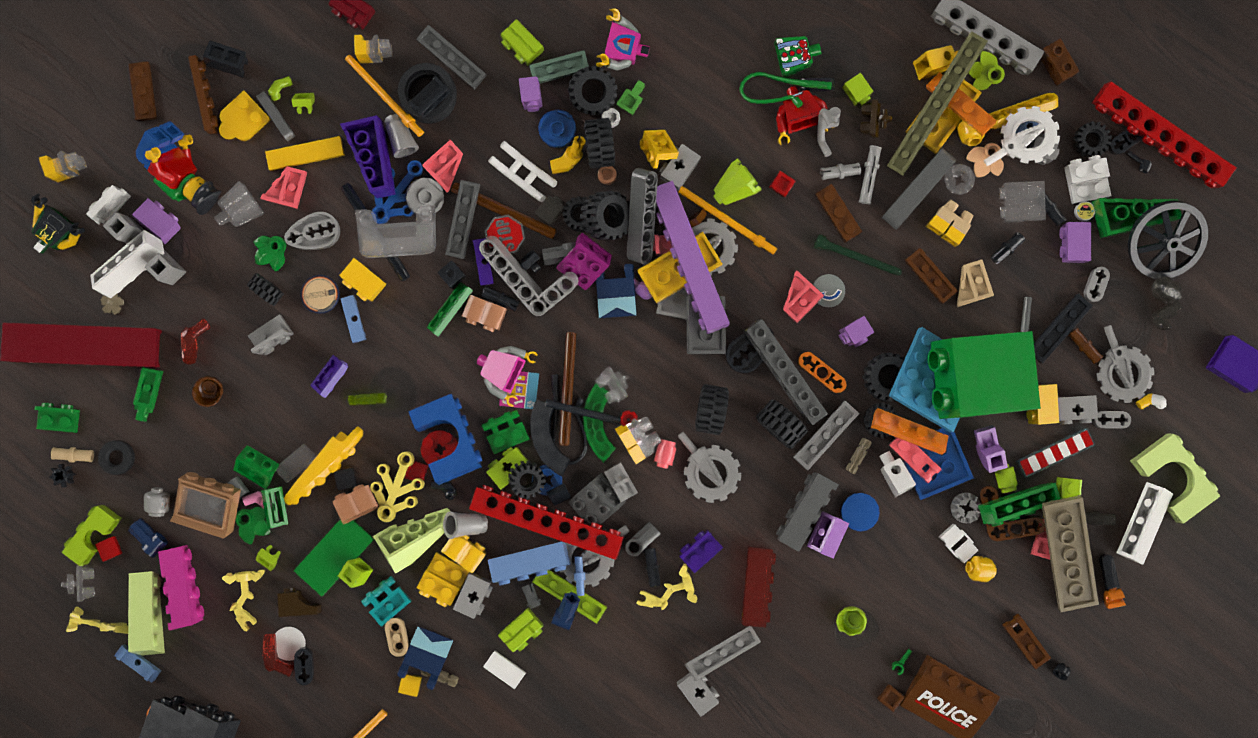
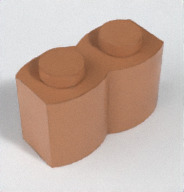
M470 295L462 317L466 318L465 322L476 326L478 322L484 325L483 329L494 332L495 329L500 330L507 309Z
M363 484L353 488V492L347 495L345 492L335 497L336 500L332 501L342 524L351 522L378 508L369 485L364 486Z

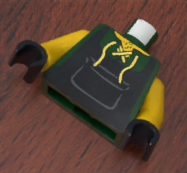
M39 193L31 198L34 205L32 233L39 240L33 248L44 254L49 246L56 250H64L75 246L80 234L84 233L85 229L79 228V222L73 223L55 208L48 205L44 206L48 201L46 197L40 199Z

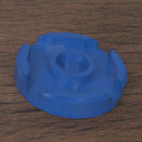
M560 109L545 113L540 119L538 126L539 135L548 146L562 148L570 144L574 139L576 123L573 117L566 111Z
M854 493L847 497L842 503L840 510L842 520L849 523L848 527L856 531H866L872 528L878 521L880 514L879 506L875 499L864 493Z

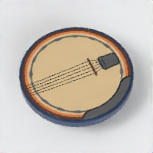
M313 276L302 286V303L311 312L318 314L327 313L339 301V288L334 280L327 276Z

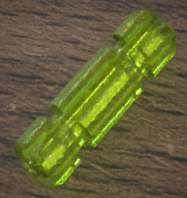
M377 393V395H349L348 402L351 406L376 404V402L382 404L387 401L385 393Z

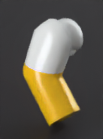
M1152 393L1136 402L1140 410L1150 404L1155 405L1158 409H1164L1167 405L1166 399L1163 396Z

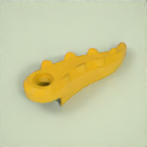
M357 426L348 436L343 432H340L336 437L332 436L285 495V503L287 505H297L299 499L309 496L311 489L316 485H323L330 473L340 470L341 462L347 459L348 456L354 455V447L363 437V430Z

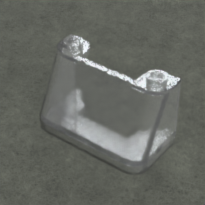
M435 205L420 207L416 212V222L377 224L376 216L372 211L356 210L359 250L362 256L366 258L430 254L436 249Z

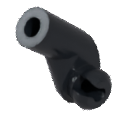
M431 480V489L442 490L446 495V499L453 500L457 495L456 488L450 481L438 485L434 480Z

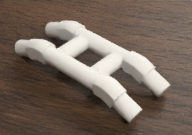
M503 141L500 147L516 161L510 168L506 167L494 156L488 162L532 197L543 202L546 197L530 184L537 176L551 187H555L557 181L521 155L507 142ZM521 165L531 171L525 180L515 174Z

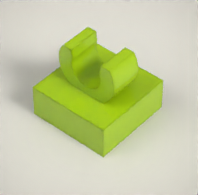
M314 93L294 94L292 105L297 107L298 114L302 113L303 106L307 107L308 113L311 114L313 110L312 105L315 101Z
M271 545L266 550L262 548L256 557V561L270 571L275 568L280 556V551L275 555L269 553L272 549Z

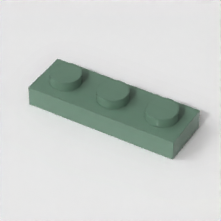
M584 50L529 65L532 77L536 76L539 84L574 75L578 70L589 67Z

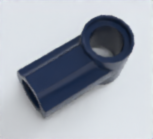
M142 518L134 522L128 529L142 544L141 547L144 552L152 558L168 544L167 539L162 534L155 532Z
M573 592L564 594L551 624L569 631L575 617L574 613L580 602L577 594Z

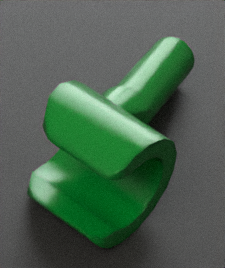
M910 649L907 650L899 661H895L892 664V671L896 666L901 667L898 675L904 672L903 665L912 653Z

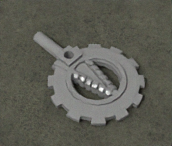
M707 219V222H702L692 228L695 236L701 232L716 235L708 240L714 250L721 241L723 243V251L719 257L723 265L711 271L710 275H712V272L720 274L726 271L725 267L728 264L731 266L735 261L733 258L734 252H738V245H735L734 239H736L734 232H730L727 229V224L722 221L719 224L715 222V219Z
M1112 326L1103 327L1111 349L1105 353L1107 355L1105 359H1101L1098 364L1100 371L1097 373V381L1101 382L1102 387L1100 389L1104 394L1108 393L1111 395L1110 399L1117 402L1119 399L1124 400V403H1130L1134 398L1141 399L1145 396L1144 392L1146 389H1150L1153 384L1151 382V375H1154V367H1150V358L1147 354L1143 356L1140 353L1141 350L1136 347L1127 349V346H1119ZM1131 362L1136 365L1139 373L1135 384L1133 382ZM1113 368L1120 377V380H1122L1125 388L1119 387L1114 382L1112 377Z
M681 432L678 438L691 452L687 460L689 465L684 468V475H687L688 481H685L687 488H692L694 491L693 495L696 498H705V502L714 503L715 499H720V502L726 500L730 492L734 494L738 488L736 486L737 481H741V473H738V467L740 466L738 459L734 460L731 456V451L728 449L723 451L719 449L720 446L711 445L712 448L708 449L705 446L697 449L688 436ZM713 460L720 461L725 466L727 474L725 481L720 476ZM699 471L718 487L710 488L703 485L699 479Z
M624 525L618 531L621 532V536H624L629 532V529ZM586 530V533H580L579 531V536L582 539H587L589 536L588 530ZM600 534L597 538L598 544L604 546L607 543V538ZM566 543L571 565L566 566V570L560 571V573H565L567 576L565 579L569 583H572V581L576 583L574 581L575 562L572 563V554L577 546ZM585 550L580 555L582 556L583 567L600 559L599 565L594 571L585 573L584 588L589 584H592V587L600 584L599 581L604 578L606 580L611 573L608 571L610 566L614 567V559Z

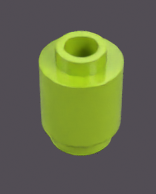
M1007 464L1008 468L995 471L998 488L1001 489L1002 493L1017 490L1016 485L1018 483L1014 467H1009V464Z

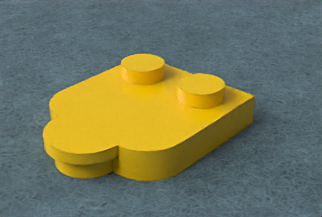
M242 91L221 111L220 120L222 124L219 127V132L227 140L236 137L241 141H247L263 128L271 118L245 91Z

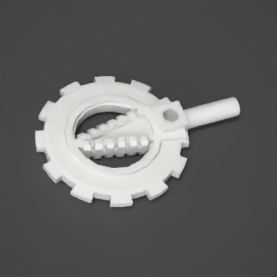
M1032 106V109L1022 107L1017 109L1018 112L1013 115L1011 113L1006 118L1008 121L1006 126L1002 125L1001 134H1004V139L1001 140L1002 149L984 160L986 166L991 165L1005 155L1013 159L1017 157L1021 159L1020 162L1027 164L1028 161L1035 160V163L1043 161L1042 157L1050 156L1055 151L1053 149L1054 145L1058 144L1060 136H1057L1059 125L1051 119L1053 115L1048 111L1045 113L1040 111V107ZM1033 121L1038 123L1037 126L1016 133L1017 128L1024 122ZM1044 131V140L1038 147L1026 148Z

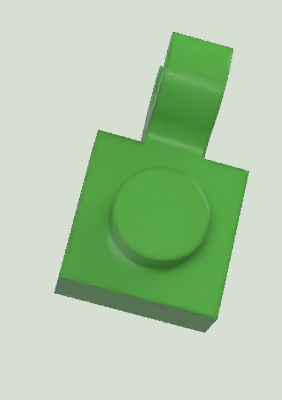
M638 80L632 91L626 88L616 105L633 116L643 100L639 95L645 88V84Z

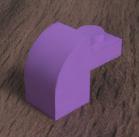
M991 425L974 430L977 445H975L984 468L989 473L1008 468L1005 451L998 443L995 427Z

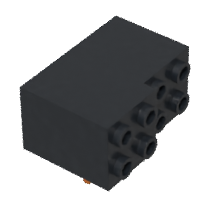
M175 695L171 698L163 697L162 699L153 700L147 711V718L139 738H235L241 720L234 717L235 714L232 712L220 710L218 705L208 703V705L203 706L188 703L184 697Z

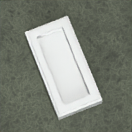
M496 650L483 666L513 689L517 687L526 674L524 670Z

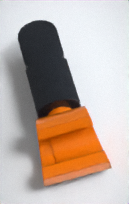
M1103 554L1099 557V563L1105 589H1109L1104 592V604L1108 609L1126 606L1123 600L1125 598L1124 593L1118 588L1120 585L1115 570L1114 558L1111 555Z

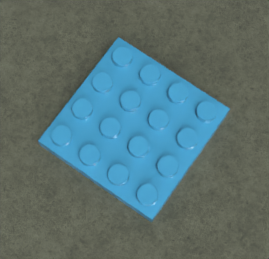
M921 327L916 332L889 397L948 432H954L960 418L939 419L938 411L935 410L932 404V392L936 387L934 372L928 366L927 357L931 350V342L943 339Z

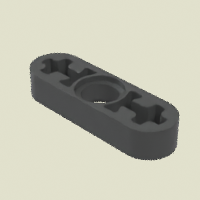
M263 91L257 95V99L287 141L294 138V132L267 93Z

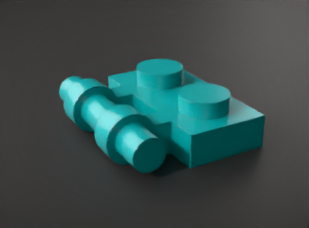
M392 576L387 580H382L379 586L374 591H369L361 601L365 607L370 603L373 604L374 608L369 613L381 627L412 601L400 586L394 591L392 590L391 585L396 582ZM385 591L388 596L380 602L377 597Z

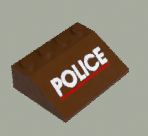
M927 655L900 706L956 738H973L991 715L1000 696Z

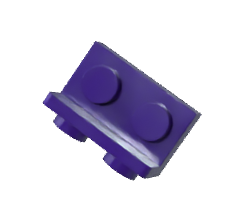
M332 355L310 386L319 395L326 398L339 379L345 374L348 364Z
M703 530L694 537L695 542L691 545L687 543L680 550L681 554L679 557L694 573L723 549L708 530L706 532Z

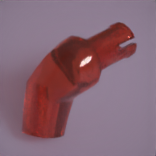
M204 318L192 327H185L181 332L182 361L185 364L196 363L198 354L197 337L211 328Z
M265 634L263 636L262 648L265 669L269 672L274 670L290 677L294 665L279 660L276 634Z

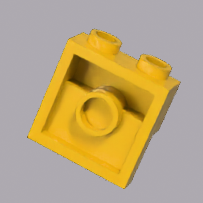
M436 552L417 588L420 589L419 593L427 598L430 595L437 599L436 603L446 607L448 604L451 606L469 571L453 560Z

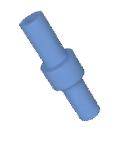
M576 556L574 581H576L577 596H584V580L586 578L585 571H583L582 556Z

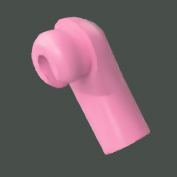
M260 491L242 497L245 506L257 503L264 509Z

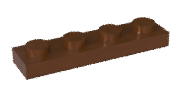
M196 55L189 56L188 59L204 131L209 134L217 133L218 120L213 115L212 108H214V102L212 97H209L208 90H210V84L208 79H205L204 74L206 66L204 61Z

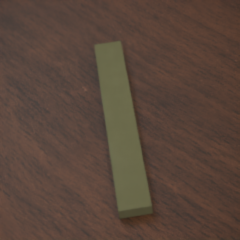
M972 31L970 32L887 165L889 168L904 176L988 40Z

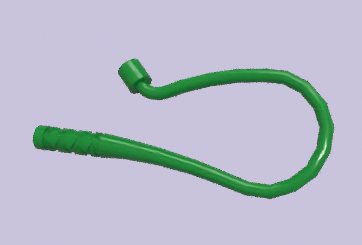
M755 72L743 79L739 91L744 100L750 103L767 104L791 99L794 105L799 108L803 105V102L799 97L792 95L766 100L751 99L744 94V84L752 77L764 76L792 85L831 90L832 82L789 79L765 72Z

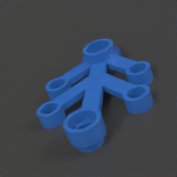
M419 161L409 162L407 166L408 173L396 187L395 195L388 196L384 204L382 198L377 199L375 197L376 206L372 209L371 217L376 223L384 224L388 222L390 217L402 215L411 217L414 214L412 211L410 214H405V209L409 208L408 205L397 209H391L394 203L406 201V193H402L414 177H418L423 173V166ZM418 166L419 171L414 173L413 168ZM391 168L394 182L395 170ZM383 211L384 217L379 218L378 213Z

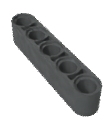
M942 147L881 218L895 230L898 229L957 159Z
M637 168L633 171L631 177L627 257L630 261L646 265L651 261L653 255L658 177L654 171Z

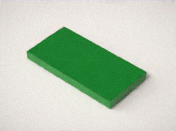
M340 519L297 566L294 572L322 597L339 579L338 575L346 562L358 558L374 541V538L355 520L342 524Z

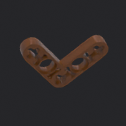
M987 485L981 489L980 497L982 504L989 502L988 497L983 496L987 489L995 493V495H992V500L999 498L995 487ZM1038 516L1003 521L1004 524L995 526L999 530H1004L1003 525H1008L1009 536H1006V532L1000 533V537H996L995 534H991L994 531V527L991 524H986L988 535L994 541L1038 535L1045 529L1044 521ZM1037 520L1038 523L1042 524V526H1039V530L1035 531L1034 528H1028L1029 532L1025 533L1023 522L1027 521V525H1032L1033 521ZM1015 523L1022 526V531L1019 534L1011 532V526Z

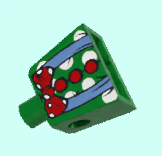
M806 36L776 38L774 42L781 74L784 78L811 67L813 63L812 57L821 55L820 44L809 45Z

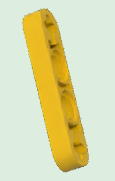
M1043 94L989 113L996 120V124L991 129L1001 128L1002 125L1006 126L1008 122L1006 118L1011 113L1013 115L1018 112L1017 109L1022 107L1032 109V106L1040 107V111L1043 112L1057 108V94Z

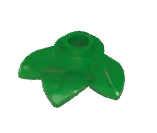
M268 236L258 237L254 241V245L258 248L255 254V263L257 265L269 263L275 272L280 270L285 262V240L280 236H273L271 238ZM275 242L278 244L277 249L274 247Z
M263 508L241 509L236 514L235 522L239 526V536L247 544L253 543L255 535L264 536L271 532L270 528H267ZM244 515L248 516L247 522L243 521Z

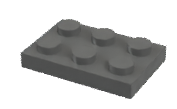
M686 296L687 354H726V327L709 334L706 333V330L702 331L698 322L701 319L698 312H694L691 304L694 300L692 296ZM719 296L725 310V296Z

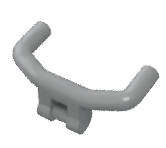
M833 107L830 110L823 108L819 112L817 140L825 157L832 154L825 141V129L839 125L841 111L838 107Z

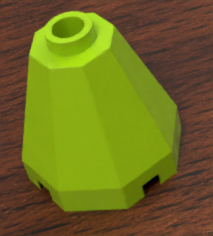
M738 158L730 164L714 188L716 194L713 196L719 204L728 205L755 195L762 190L760 186L756 187L758 182L748 169L742 164L739 165L741 161Z

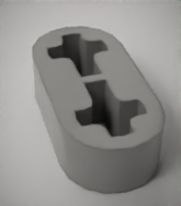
M1097 267L1091 271L1084 289V298L1088 302H1096L1102 299L1110 278L1108 269ZM1101 271V275L1104 276V278L1099 279L1097 283L1098 276L1096 275V273H1099ZM1096 286L1095 293L1098 295L1092 298V294L1089 292L1094 290Z
M1098 411V418L1092 419V423L1097 428H1127L1131 424V416L1124 411ZM1101 416L1109 418V422L1101 423L1098 421V418ZM1114 418H1125V422H1114Z

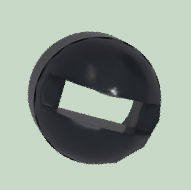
M1060 663L1053 670V674L1058 679L1065 681L1070 676L1071 670L1069 666H1065V663Z

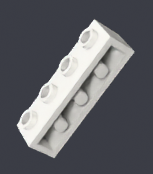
M143 230L90 275L92 289L109 298L121 292L127 284L134 281L139 274L147 270L145 266L158 253L164 254L162 240Z
M1146 482L1117 554L1142 565L1144 564L1173 496L1171 492L1163 487Z

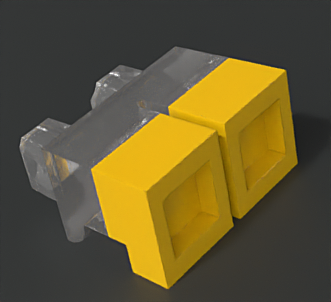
M377 34L373 36L372 40H364L362 35H354L355 55L360 63L383 62V57H393L392 45L389 39H380Z
M60 151L57 155L58 158L55 159L47 155L39 157L44 175L56 182L79 176L78 170L87 168L84 157L78 156L76 152L67 154Z
M647 417L639 421L634 418L628 425L624 427L621 425L615 428L635 464L655 452L654 447L662 442L656 431L648 436L645 435L646 431L653 428Z

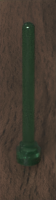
M819 234L816 238L814 248L817 250L828 249L899 276L902 274L900 268L831 243L824 235Z

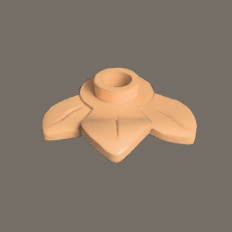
M989 143L984 147L978 146L967 154L966 159L975 163L974 174L977 178L987 175L990 171L996 176L1001 174L1004 167L1001 158L989 166H986L984 160L990 156L988 151L993 150L994 153L1001 149L999 145Z

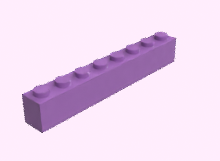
M673 180L657 186L656 207L658 210L656 216L659 224L663 223L665 227L663 234L666 241H670L673 247L670 248L672 257L679 262L677 269L680 277L684 276L686 284H684L685 290L688 295H692L694 300L691 302L693 310L700 315L701 319L698 322L701 330H706V333L709 334L728 327L729 320Z

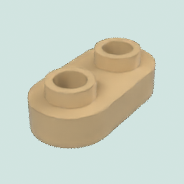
M393 617L385 624V632L390 653L400 657L407 653L409 641L404 621L401 618ZM393 624H398L399 629L394 630ZM402 643L403 648L398 649L396 644Z

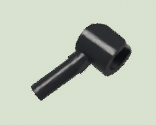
M1131 151L1127 154L1140 164L1138 168L1140 172L1145 174L1149 172L1152 166L1151 161L1141 159Z

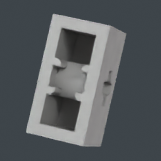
M683 144L680 148L676 146L679 152L677 159H671L669 164L665 162L659 171L662 173L660 179L666 183L673 180L678 191L701 159L700 155ZM680 163H682L683 169L679 168L678 170H676L675 164L679 165Z
M1096 395L1058 398L1060 424H1072V420H1079L1080 423H1092L1091 419L1098 418ZM1072 408H1078V412H1072Z
M470 572L453 610L473 619L476 615H481L485 607L482 602L485 597H489L493 589L490 586L492 581ZM475 591L477 592L476 596L479 598L472 600V595L470 594Z
M689 672L677 682V686L701 717L719 704L717 697L720 695L713 686L709 688L706 684L708 680L706 676L694 681ZM696 688L703 689V694H696Z

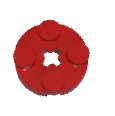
M444 430L431 432L422 441L421 455L424 461L430 464L449 456L456 449L458 440L454 435ZM438 444H441L442 447L445 446L446 450L443 451V455H440L439 452L436 453L435 449L438 448Z

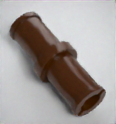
M1078 327L1068 334L1079 347L1078 350L1080 352L1083 351L1093 364L1103 358V355L1092 345L1093 342L1088 340Z

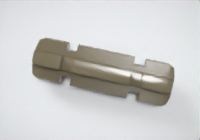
M866 438L861 439L860 446L856 448L851 458V463H848L846 467L848 472L852 474L857 472V466L861 464L867 453L866 450L872 444L870 440Z
M441 670L437 681L444 684L448 683L449 686L455 687L459 677L453 674L449 675V673ZM421 671L423 676H431V674Z

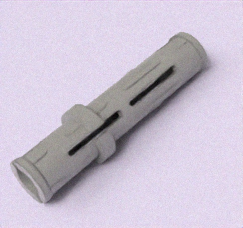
M869 146L868 159L864 164L866 169L859 203L871 204L876 172L880 167L878 162L882 148L878 146Z

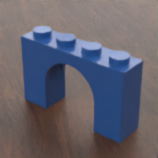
M452 394L408 411L414 428L418 432L439 424H450L457 429L459 441L454 452L445 458L428 464L434 481L438 485L481 468L480 461H483L479 450L475 451L473 444L476 441L472 432L468 433L467 426H469L467 418L465 415H461L460 409L462 405L460 400Z

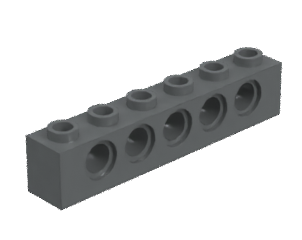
M757 319L743 329L744 334L806 423L814 425L825 417L828 413L762 319Z

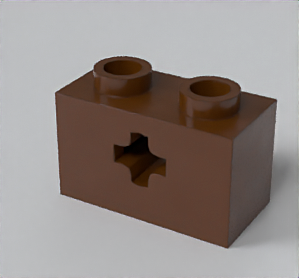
M1061 38L1042 49L1044 53L1040 59L1056 86L1080 72Z

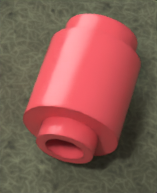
M660 440L654 457L657 467L668 469V466L673 465L676 452L675 442Z

